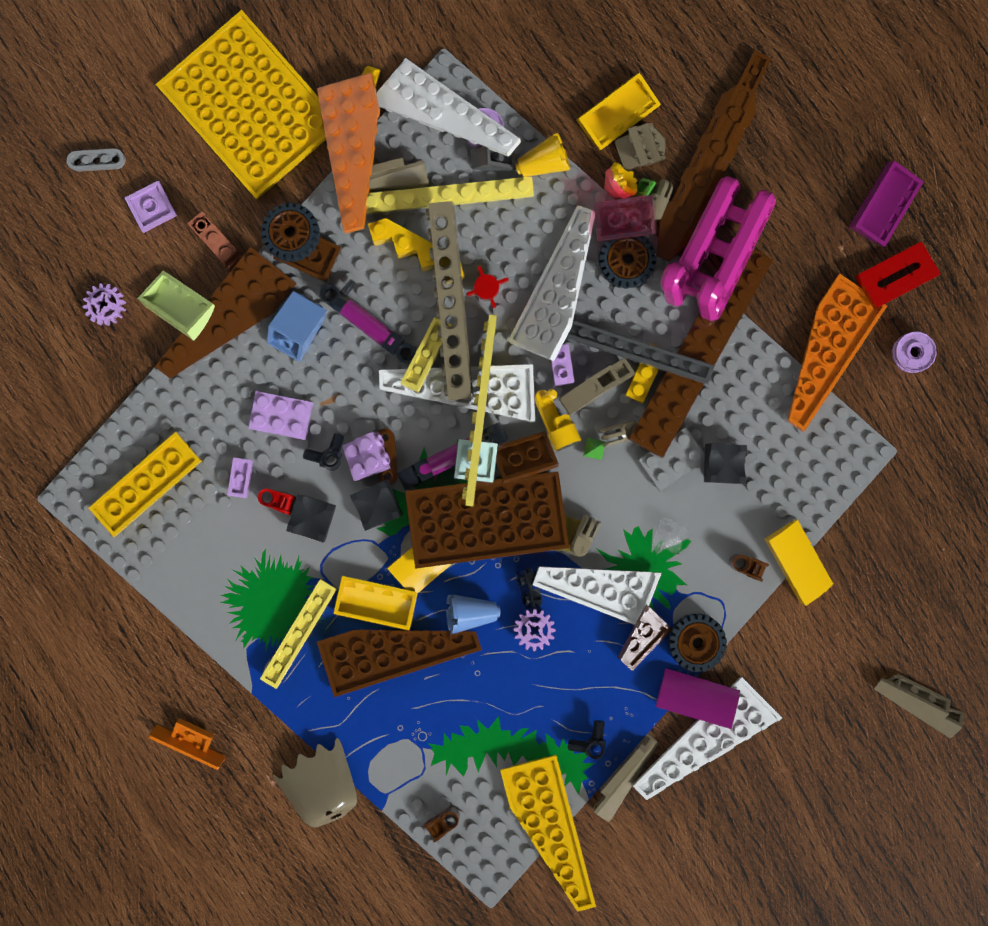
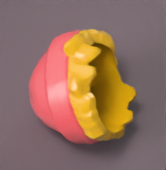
M617 162L613 163L612 167L606 170L605 191L613 197L623 199L635 195L637 192V179L633 178L634 172H628Z

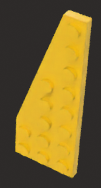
M556 754L500 769L510 809L519 820L556 880L560 883L577 912L596 907Z

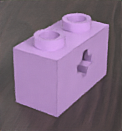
M569 344L562 345L555 360H550L554 387L574 384Z

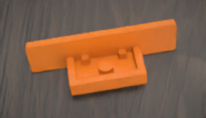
M180 718L177 720L173 731L156 725L148 737L216 770L220 768L225 760L224 755L209 749L214 736L213 733Z

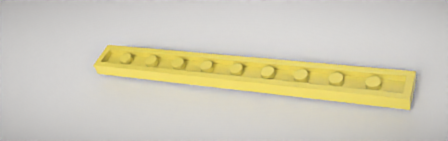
M532 176L368 193L366 214L429 208L428 203L453 201L454 205L534 197Z
M489 315L488 321H484L483 332L487 333L486 339H482L481 345L484 357H480L479 369H482V375L477 376L476 387H480L479 394L475 393L474 405H478L477 412H473L472 424H475V431L470 432L469 442L473 443L472 450L468 449L467 461H471L470 469L466 468L465 480H468L467 488L463 487L462 499H466L465 506L474 505L496 315Z

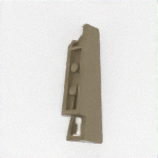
M403 158L373 165L369 180V192L428 187L429 181L424 161L404 165Z

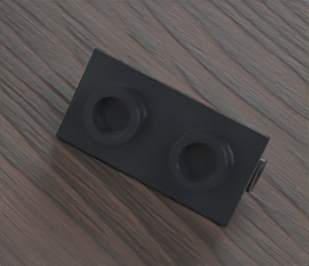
M532 568L516 571V581L521 589V600L526 609L541 606L543 599L540 589L532 588V583L536 576L535 571Z

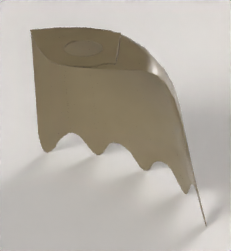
M338 738L335 740L332 751H328L318 744L315 757L307 758L299 754L297 765L294 769L282 765V779L273 774L275 781L295 811L311 827H319L338 820L357 804L353 779L342 744ZM327 811H331V812H332L331 814L326 815V812H327ZM342 813L340 816L330 819L334 815Z

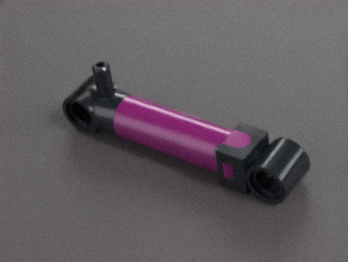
M352 279L347 282L342 290H339L333 284H326L321 288L320 297L327 305L392 356L396 354L400 362L404 364L411 363L416 353L414 347L404 343L405 340L389 329L347 296L356 285ZM330 290L335 291L333 299L326 298V293ZM404 349L411 350V356L407 359L401 357V352Z
M498 422L483 430L481 442L500 444L508 440L501 423ZM458 443L397 472L404 490H408L455 466Z

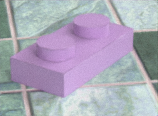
M233 457L227 496L248 498L254 460Z

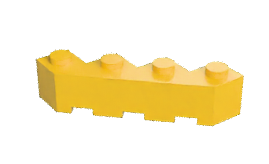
M387 218L368 224L375 246L393 241L399 259L417 254L423 272L435 268L434 260H431L430 248H433L432 242ZM444 257L441 260V266L447 268L450 265V259ZM461 267L462 280H464V273ZM449 276L445 277L446 285L452 283V279Z

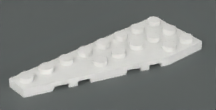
M577 205L508 340L511 344L549 360H555L572 327L596 214L593 210Z

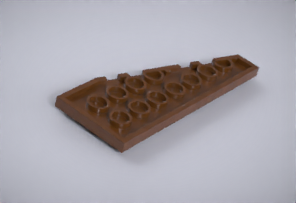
M354 629L317 641L334 697L482 650L476 631H462L451 634V631Z

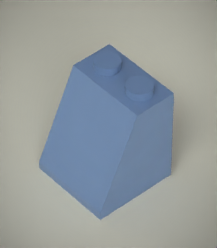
M293 291L269 324L267 344L300 362L324 322L327 310L320 304L311 302L304 295Z

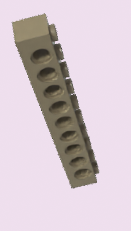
M453 201L428 203L429 208L426 209L427 221L430 220L431 228H428L429 240H432L433 248H430L431 260H434L435 268H432L433 280L436 279L437 287H434V297L438 299L439 307H436L437 319H440L441 324L438 327V336L442 338L443 346H440L441 358L444 357L445 365H442V375L446 377L447 385H444V394L448 396V400L473 398L474 395L455 205ZM440 218H445L446 225L443 228L437 227V221ZM446 237L448 245L445 248H440L439 240ZM444 257L450 259V265L447 268L441 266V260ZM449 276L452 279V285L446 288L443 286V279ZM448 296L454 299L452 307L445 305V299ZM449 316H454L456 319V324L453 327L447 325V318ZM452 335L458 338L456 346L449 344L448 340ZM453 355H457L460 358V363L457 366H454L450 361ZM455 374L460 375L462 378L460 385L453 383L452 378Z

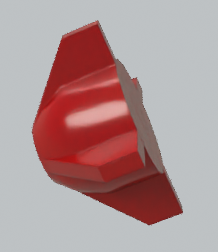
M477 266L480 277L475 281L474 290L466 293L467 297L477 295L481 300L490 301L492 308L495 309L496 305L493 299L499 293V286L508 282L509 279L506 277L497 280L492 275L483 274L481 266Z

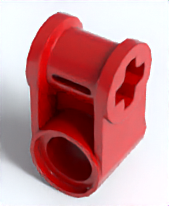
M266 488L259 492L258 501L264 506L291 515L292 512L290 510L297 496ZM265 492L272 494V500L269 503L263 500Z

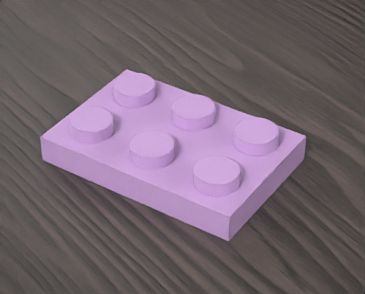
M256 391L248 429L306 440L313 402Z

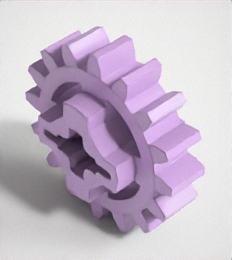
M101 283L99 284V289L93 286L92 293L86 292L89 297L83 298L87 302V305H84L83 308L88 310L85 315L88 317L92 316L90 320L92 322L97 321L99 325H102L104 322L105 325L110 326V321L117 323L116 317L122 318L123 316L120 312L126 311L122 307V305L126 304V301L121 300L124 294L118 293L119 289L116 287L112 289L110 284H107L105 288ZM113 296L116 299V304L112 300ZM102 303H108L107 306L102 307Z
M536 608L533 609V613L526 610V616L519 615L521 621L515 620L518 627H515L514 631L519 633L515 635V639L520 638L519 645L525 643L526 650L530 646H532L533 651H536L537 646L543 650V644L545 643L549 646L548 639H554V636L551 635V632L556 631L555 628H551L554 621H548L550 618L549 614L543 616L544 610H541L540 613H537ZM539 617L541 619H539L538 621H531L529 618ZM523 624L527 627V632L522 635L521 631ZM545 624H547L548 628L546 636L543 633ZM530 625L534 627L538 625V631L541 636L535 632L531 634ZM532 638L540 640L539 642H530Z

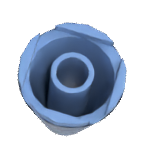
M448 595L446 604H450V606L446 610L448 629L451 630V634L495 622L497 617H500V606H497L496 602L458 595Z

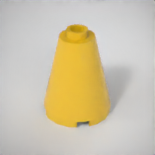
M558 133L553 134L517 159L518 163L515 164L518 174H523L524 177L570 170L569 159Z

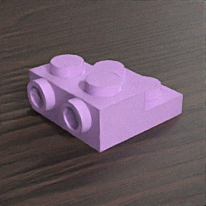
M379 432L368 433L342 445L354 482L391 469L389 465L390 458L385 453L383 447L384 440Z

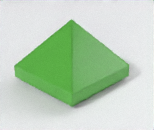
M642 178L634 196L645 199L650 197L656 182Z
M587 437L583 456L602 460L605 448L603 443L606 441Z

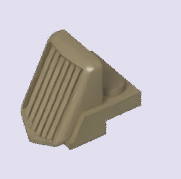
M653 123L634 126L628 129V135L615 141L625 170L651 165L666 159V139L654 127Z

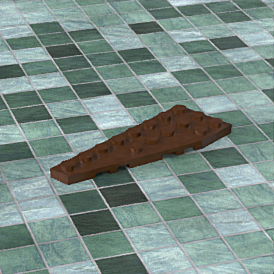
M250 247L208 299L215 307L201 333L194 341L181 333L155 365V368L171 379L273 314L297 283L254 248Z

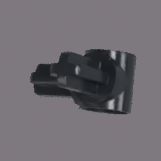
M334 433L329 449L324 450L323 453L308 448L305 449L303 459L319 463V467L326 468L329 471L337 470L341 465L342 453H340L344 436ZM329 457L336 458V462L334 464H326V461Z
M594 720L592 737H589L587 741L569 739L568 750L586 753V756L592 759H600L606 749V739H604L605 721ZM599 745L601 752H594L591 746Z

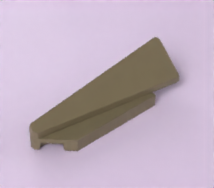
M900 674L893 675L889 679L881 678L874 687L877 692L948 738H952L963 727L964 712L950 708V699Z
M649 733L599 788L603 796L592 807L593 812L608 822L613 818L631 789L632 784L636 781L659 744Z

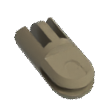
M662 179L656 184L644 210L645 218L658 220L662 218L673 190V185L670 181Z
M627 421L599 429L600 433L616 429V432L602 435V440L618 437L616 440L603 443V447L629 441L628 439L637 422Z
M583 515L570 543V551L573 555L581 557L588 552L601 521L597 520L595 522L594 518L590 517L588 519V515Z

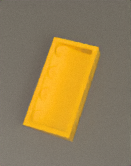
M638 73L577 118L576 121L599 150H602L661 104L642 75Z
M798 519L793 520L764 538L802 605H808L833 585Z
M410 548L387 569L406 590L419 593L451 564L415 569L413 549Z
M342 576L334 614L410 630L418 592Z

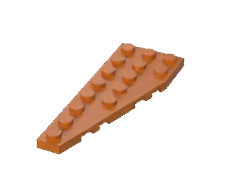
M372 73L317 88L340 216L345 233L364 229L367 194L370 189L369 180L374 160L375 135H377V121L380 115Z
M841 274L837 275L817 305L787 422L802 432L807 429L887 307L885 304L874 310L862 288Z

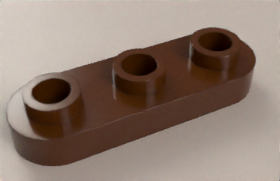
M383 428L378 432L381 436L387 434L389 437L387 441H384L383 447L385 453L390 455L389 465L391 469L378 473V479L380 482L385 481L384 475L389 472L391 474L389 482L390 485H393L398 479L395 435L390 429Z

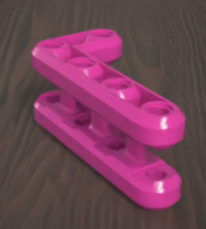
M730 176L720 179L679 262L668 264L660 281L663 296L668 304L677 307L683 305L687 294L697 299L700 315L709 321L717 320L721 316L776 202L774 194L763 189L757 192L753 203L749 205L747 210L734 206L733 201L737 192L740 191L741 185L737 179ZM726 219L740 224V229L730 244L716 237ZM709 253L723 257L724 260L714 277L700 272L704 259H707Z

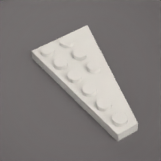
M539 566L532 585L635 625L645 605L649 606L661 573Z

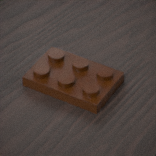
M289 229L286 235H294L295 229ZM320 237L316 250L312 251L309 257H304L302 261L285 262L275 256L273 259L326 283L342 247Z
M546 431L497 446L495 463L503 484L556 468L559 465Z

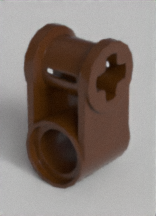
M734 554L729 560V565L733 570L760 582L763 581L762 576L765 568L769 566L768 563L741 554ZM739 558H742L744 562L741 568L736 566V561Z
M448 807L425 822L422 827L427 829L432 836V841L436 842L458 825L460 813L456 808ZM448 814H452L455 816L456 820L450 822L446 819L445 816Z

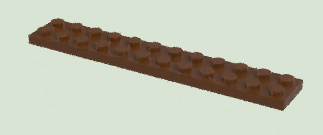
M753 249L719 319L709 321L702 318L699 313L677 353L715 365L773 259ZM666 371L628 440L663 458L704 383Z

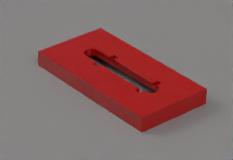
M921 241L858 274L856 279L875 310L936 278L941 273ZM913 263L919 264V269L883 288L878 287V281Z

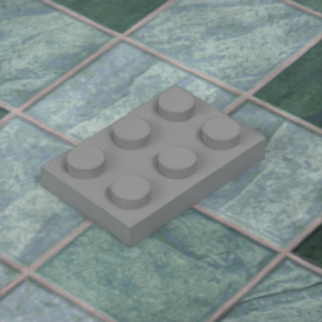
M685 427L677 432L663 458L649 452L638 459V461L660 492L704 462L705 454Z

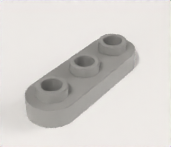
M118 149L73 151L67 156V165L77 172L120 169L126 162L125 155ZM119 157V161L114 163V158ZM100 158V162L95 164V160ZM80 159L81 163L76 165V161Z

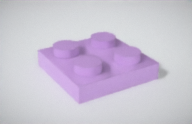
M159 180L125 197L143 233L178 216Z

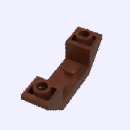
M203 211L199 212L187 224L219 258L227 270L231 272L242 258L241 254Z

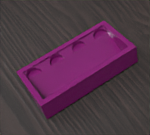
M896 161L887 162L849 228L870 241L885 247L924 181Z
M665 668L655 706L732 729L740 690Z

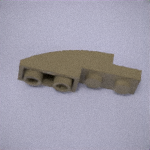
M626 358L587 379L560 398L559 401L570 416L597 400L609 390L633 377L636 373Z

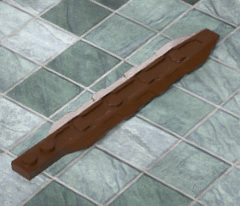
M754 50L738 84L721 95L708 128L702 134L697 144L698 148L680 179L681 183L660 220L657 257L670 262L688 244L717 184L723 177L728 164L732 162L737 152L736 148L745 130L748 129L756 113L755 91L772 58Z

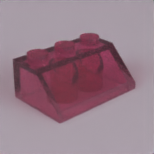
M653 195L594 203L597 241L656 234L657 219Z

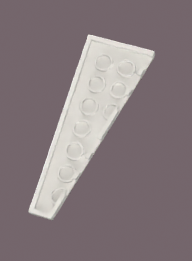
M406 58L377 92L379 107L386 109V111L395 112L407 119L411 118L419 121V123L436 130L451 133L455 137L467 139L471 143L483 145L509 157L521 142L520 138Z
M533 364L491 366L485 412L535 422ZM479 366L471 367L474 397L458 400H448V396H445L444 385H447L446 377L442 375V368L430 369L419 393L401 385L400 382L407 369L379 370L380 390L477 410L478 405H474L475 393L479 394L480 387H476L477 376L482 375V369H479ZM458 374L453 376V383L460 385L462 382L461 376Z
M740 677L731 686V688L740 690L732 729L697 720L632 786L648 800L666 789L669 785L698 770L699 767L709 761L711 762L730 751L739 743L750 739L751 736L761 730H765L776 721H780L782 717Z

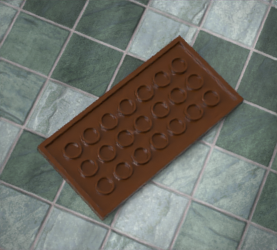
M559 471L535 474L503 484L502 479H496L493 482H476L473 506H465L466 499H462L463 487L467 488L468 483L405 491L415 569L569 548Z

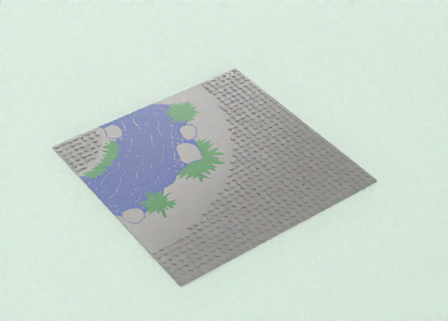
M441 49L423 69V71L477 109L489 108L501 116L504 128L520 138L521 141L514 150L515 164L518 163L517 159L546 140L539 131L446 49ZM385 111L377 121L378 130L377 135H375L373 165L403 158L404 165L423 160L429 181L428 187L524 177L523 174H518L516 166L515 170L480 171L472 169L471 150L473 148L466 139L455 137L451 133L436 130L419 123V121L411 118L407 119L400 114ZM570 159V170L532 176L534 197L455 205L460 263L465 278L462 280L470 365L471 367L479 366L480 357H484V351L481 350L482 339H486L487 333L483 332L484 321H488L489 315H496L491 366L533 364L534 396L539 390L548 391L554 389L557 392V398L553 402L560 416L564 414L569 415L559 401L560 398L601 370L624 359V357L565 339L563 345L569 344L574 384L554 387L549 359L508 342L577 205L591 209L596 214L573 320L647 344L651 343L659 348L677 353L699 314L695 297L687 294L683 305L675 307L668 304L663 296L660 284L662 274L668 264L679 262L680 257L678 255L670 262L656 256L653 273L647 281L635 288H618L604 278L600 271L599 253L602 245L611 235L623 230L640 232L652 242L656 252L658 237ZM331 171L302 203V206L306 207L315 216L320 228V237L342 247L327 282L325 283L273 259L274 256L264 246L259 253L297 283L274 313L171 379L157 368H154L45 488L37 500L313 750L316 751L317 745L320 744L328 751H332L335 740L338 738L342 744L354 786L486 906L493 908L540 855L519 820L510 809L500 769L556 754L572 817H574L668 711L655 706L665 668L698 677L703 672L687 670L673 659L668 647L669 633L633 671L630 670L618 658V655L634 628V624L541 588L539 589L543 601H541V606L536 607V611L540 613L541 610H544L543 616L549 614L550 618L548 621H554L551 628H555L556 631L551 632L554 639H548L550 645L548 646L544 643L543 650L539 646L536 647V651H533L532 646L526 650V644L519 645L521 639H515V635L519 634L514 631V628L518 627L515 620L521 621L519 615L526 616V610L533 613L534 608L526 609L522 603V592L516 581V571L532 568L536 574L540 566L660 572L661 576L649 607L671 628L677 620L685 615L694 613L707 615L721 625L726 634L727 645L786 578L764 538L793 520L798 519L814 547L895 456L897 450L833 392H830L804 432L787 422L801 364L743 313L715 364L709 384L703 385L678 432L686 427L704 454L705 444L708 443L747 445L745 457L746 484L704 482V462H702L659 492L638 461L649 451L630 440L605 447L602 460L584 457L587 437L602 440V435L616 432V429L600 433L599 429L627 421H636L638 423L666 371L658 370L643 404L625 396L633 377L629 378L603 394L597 400L570 415L581 441L564 450L554 451L559 463L558 467L537 473L543 474L559 471L569 548L451 564L417 594L410 630L451 631L448 629L446 610L450 606V604H446L448 595L496 602V605L500 606V617H497V621L465 630L476 631L482 650L334 697L317 641L354 629L405 630L334 614L342 576L405 589L387 569L412 548L405 491L468 483V480L454 478L455 466L408 490H404L398 477L396 483L391 485L403 515L365 531L360 515L350 495L380 483L378 474L354 482L343 447L340 450V453H342L341 465L335 471H329L326 468L319 467V463L303 459V453L307 448L323 453L324 450L329 449L334 433L344 436L342 444L344 445L368 433L378 432L380 429L387 428L395 435L397 470L399 472L458 443L459 439L464 440L470 437V432L475 431V424H472L473 412H477V410L380 390L379 370L408 369L410 364L400 362L396 354L392 356L321 299L320 290L324 285L333 284L339 290H342L347 282L352 279L356 285L347 296L389 329L405 340L404 343L412 345L415 351L419 348L434 317L437 318L436 307H439L438 299L434 297V287H437L436 279L433 280L432 269L423 272L417 254L399 259L393 241L375 246L368 226L369 223L387 218L432 242L428 237V228H431L430 220L427 221L426 209L428 208L366 214L364 229L345 233L343 231L337 194L333 184L334 178ZM445 218L438 219L437 227H445ZM446 237L439 240L441 248H445L448 245ZM629 255L622 257L624 263H632V258ZM477 266H481L483 274L492 275L497 280L506 277L509 279L508 282L499 286V293L493 299L496 305L495 309L492 308L490 301L481 300L477 295L467 297L466 293L474 290L475 281L480 277ZM445 278L443 279L444 287L448 288L452 285V283L446 285ZM333 290L326 293L327 299H333L335 296V291ZM293 291L304 295L311 302L320 304L327 310L324 322L300 362L267 344L269 324ZM448 296L445 299V305L452 307L454 299ZM449 316L447 323L452 324V327L456 324V319L454 316ZM455 335L450 336L449 344L456 346L458 338ZM404 349L401 352L402 358L407 359L411 356V350ZM440 352L431 368H442V365H445L444 357L441 358ZM453 355L450 361L454 366H457L460 363V358L457 355ZM626 358L636 373L640 363ZM256 391L313 402L306 440L248 429ZM338 393L340 394L337 396L335 403L320 405L321 402ZM535 400V422L485 412L483 430L500 422L508 437V440L498 445L546 431L547 436L549 434ZM178 432L202 462L121 533L113 537L88 508L173 433ZM382 435L383 440L387 441L388 435ZM614 437V438L606 439V440H602V441L609 442V441H613V440L618 439V437ZM233 457L254 460L248 498L227 496ZM329 457L326 461V464H334L336 462V458ZM495 463L494 480L501 479ZM389 472L385 473L384 478L389 480L391 474ZM269 488L297 496V494L305 495L336 505L325 542H319L287 532L286 529L291 515L260 504L258 501L259 492L262 489ZM265 492L263 500L269 503L272 500V494ZM294 500L292 508L290 510L291 512H293L296 500ZM586 514L588 519L592 517L595 519V522L597 520L601 521V524L588 552L584 556L578 557L571 553L570 543L583 515ZM741 554L768 563L769 566L765 568L762 576L763 581L760 582L733 570L729 565L731 556ZM742 558L737 559V568H741L743 566L744 562ZM322 579L337 588L280 685L275 689L260 678L319 580ZM531 617L529 619L531 621H538L541 618ZM524 624L521 630L522 635L527 632V627ZM547 624L543 627V633L546 636ZM530 625V633L532 634L535 632L536 634L538 633V635L541 636L538 631L539 626L537 625L536 627H534L533 625ZM532 638L530 640V642L540 641L538 638ZM701 638L693 640L694 647H699L702 644ZM594 720L605 721L604 739H606V749L600 759H592L586 756V753L568 750L569 739L587 741L589 737H592ZM599 745L591 746L594 752H601ZM448 807L456 808L460 813L458 825L440 840L433 842L430 833L422 827L423 824ZM448 814L445 816L446 819L450 822L456 820L455 816L452 814Z

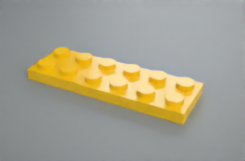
M175 432L88 509L113 537H116L201 463L202 460L178 432Z

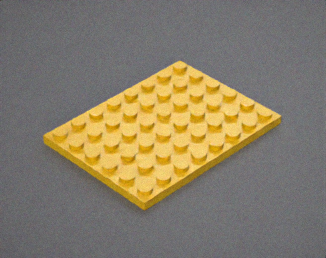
M242 10L155 84L256 200L326 140L318 96Z

